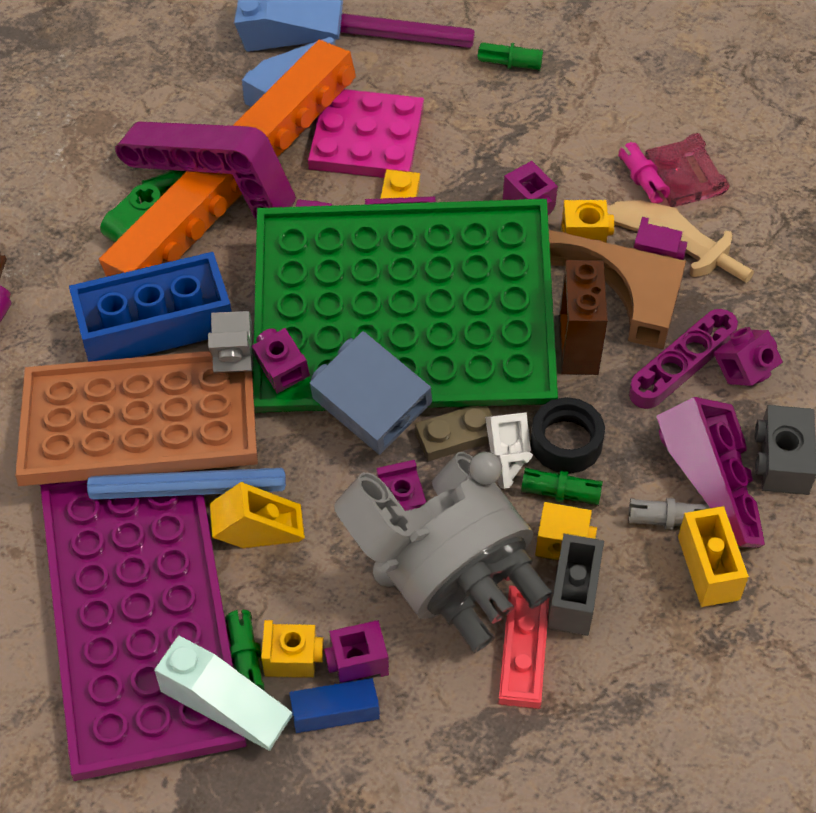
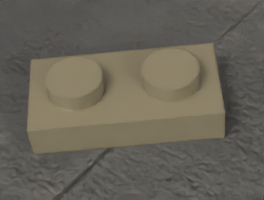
M470 406L416 422L415 434L427 462L488 444L489 439L485 417L492 416L489 407Z

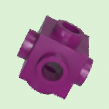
M744 327L733 332L730 335L731 340L713 352L727 383L730 385L752 386L768 379L771 376V371L783 363L777 350V343L769 330H751L750 327Z

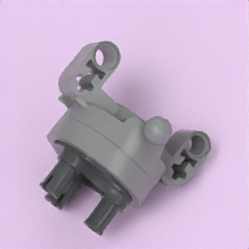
M458 452L432 480V486L437 496L427 501L421 507L408 511L403 509L380 478L371 473H361L336 500L334 509L362 551L375 561L373 565L374 579L381 586H396L419 619H429L442 614L449 625H455L471 647L473 653L485 648L495 638L474 611L476 606L474 602L477 601L492 624L503 618L493 605V602L506 615L514 608V605L508 601L496 584L504 579L506 581L511 580L529 603L531 609L545 602L553 593L531 566L533 560L525 551L533 539V531L495 484L502 474V463L494 453L480 452L472 457L465 452Z

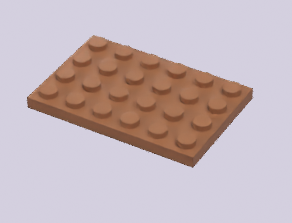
M210 351L25 367L15 474L18 486L88 480L91 476L170 473L258 464L253 372L213 373V357Z

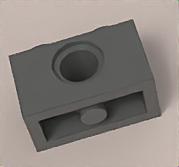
M767 405L763 420L757 419L755 426V442L761 443V452H757L755 473L756 475H762V491L809 495L816 478L815 411L811 408Z
M563 533L548 629L589 636L604 540Z

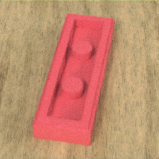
M509 586L508 601L514 605V608L506 615L498 704L540 709L549 598L536 608L531 609L529 603L516 586Z

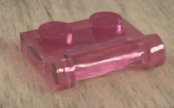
M694 133L689 135L684 141L646 150V159L653 161L658 168L657 174L670 188V194L666 198L670 207H677L720 196L730 187L726 177L719 174L705 149L706 143L701 134ZM694 156L708 182L700 183L686 157Z

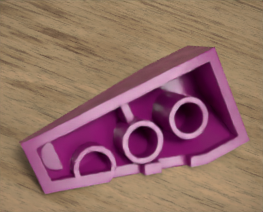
M692 397L657 415L660 426L659 436L662 443L667 447L668 452L709 507L724 506L738 546L754 548L764 546L765 542L758 505L754 498L748 494L747 484L753 481L752 473L749 468H744L741 453L747 451L746 442L733 405Z

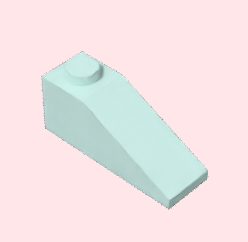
M179 635L154 669L162 693L269 751L293 716L289 709L217 655Z

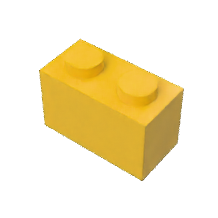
M724 506L684 513L678 539L700 606L705 607L741 600L749 576Z

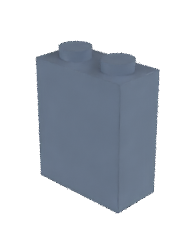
M364 331L355 339L350 338L344 342L338 351V355L328 365H321L312 375L310 382L313 399L378 455L432 403L431 386Z

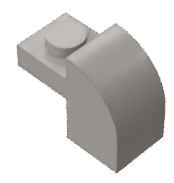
M250 312L211 313L212 333H208V348L213 357V373L253 371V328Z

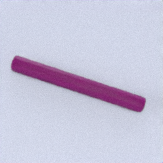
M342 13L340 33L471 48L474 44L475 32L472 28Z

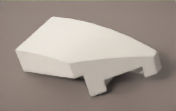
M527 412L485 417L491 453H494L502 463V474L498 479L500 488H510L514 482L512 481L524 463H528L533 456L530 453L531 446Z

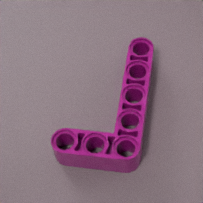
M139 121L132 125L115 147L118 158L124 164L134 168L232 174L256 220L257 208L292 207L296 200L295 193L269 139L261 130L255 127Z

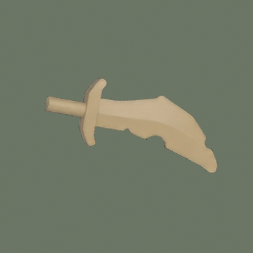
M642 200L615 202L614 205H607L608 214L614 215V225L638 232L642 217L649 218L648 224L683 231L681 241L688 242L685 253L699 260L691 263L690 275L692 277L708 275L717 266L745 283L749 282L754 274V270L728 256L732 241L731 231H724L723 237L716 243L696 229L679 213L677 208Z

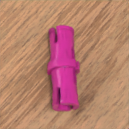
M630 142L625 144L631 155H628L621 148L618 156L631 171V179L636 185H641L652 203L662 202L663 199L657 190L661 191L664 197L667 198L670 194V188L657 174V166L653 161L646 159L637 143Z

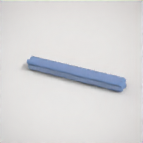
M283 468L91 476L87 481V493L90 499L224 494L240 482L267 492L285 490L286 475Z

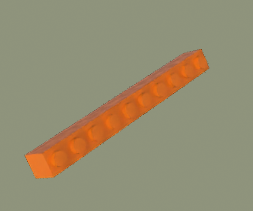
M319 39L233 126H250L261 130L269 139L278 158L356 78L351 52ZM186 171L99 258L106 277L179 260L242 195L233 175Z

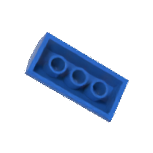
M214 252L69 286L88 362L135 358L208 340V333H212L211 313L232 312Z

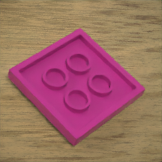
M344 89L319 114L308 158L309 170L385 178L386 169L411 172L424 109V98Z

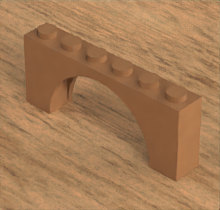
M549 230L551 266H565L566 260L604 261L605 282L619 295L627 310L630 325L628 341L664 350L686 261L640 251L635 248L609 244L600 240L574 236L565 232Z

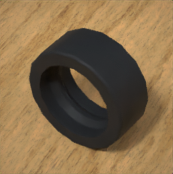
M568 397L551 400L541 406L533 418L530 441L533 454L543 466L555 472L566 471L570 474L584 471L595 464L602 452L605 424L601 414L589 403ZM563 421L573 422L584 427L590 434V441L582 448L572 450L559 448L551 444L545 437V429L554 423Z

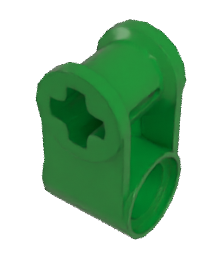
M152 184L136 186L128 196L104 216L100 226L102 235L115 243L161 197L159 189Z

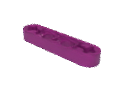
M714 309L708 312L633 376L629 390V397L632 403L640 408L650 409L664 401L714 358V351L731 340L730 335L737 330L738 326L736 316L725 309ZM714 326H715V327H721V328H719L717 331L714 332L713 338H712V337H711V334H712V331H713V327H714ZM697 342L702 344L706 351L693 353L688 350L686 345ZM674 363L682 371L678 374H668L662 369V365ZM654 379L657 380V382L654 385L653 392L650 390H646L645 392L640 391V387L643 389H648L651 385L654 384Z

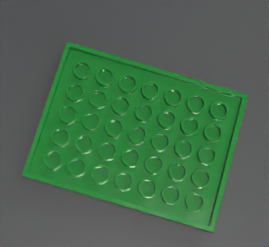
M547 199L257 208L254 344L257 343L256 338L263 331L274 328L278 332L286 328L301 354L305 356L310 376L277 394L255 359L253 352L255 413L327 411L312 397L310 388L312 375L321 365H328L338 355V351L344 342L350 338L355 339L362 331L367 333L431 386L432 403L427 408L544 405L551 400L558 399Z

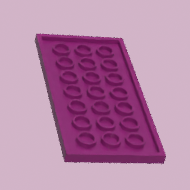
M200 470L181 471V472H193V471H200ZM88 480L40 484L70 770L73 780L79 781L247 747L245 737L162 693L154 671L178 635L217 655L233 667L204 495L90 499L87 493Z

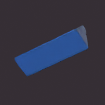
M373 678L289 692L295 733L380 719V708Z

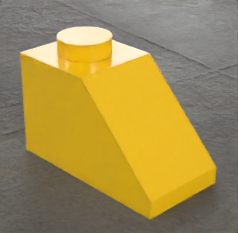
M240 482L210 503L212 538L241 548L294 543L305 539L301 504Z

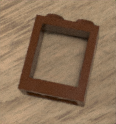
M566 260L559 310L561 374L599 375L608 322L604 261Z

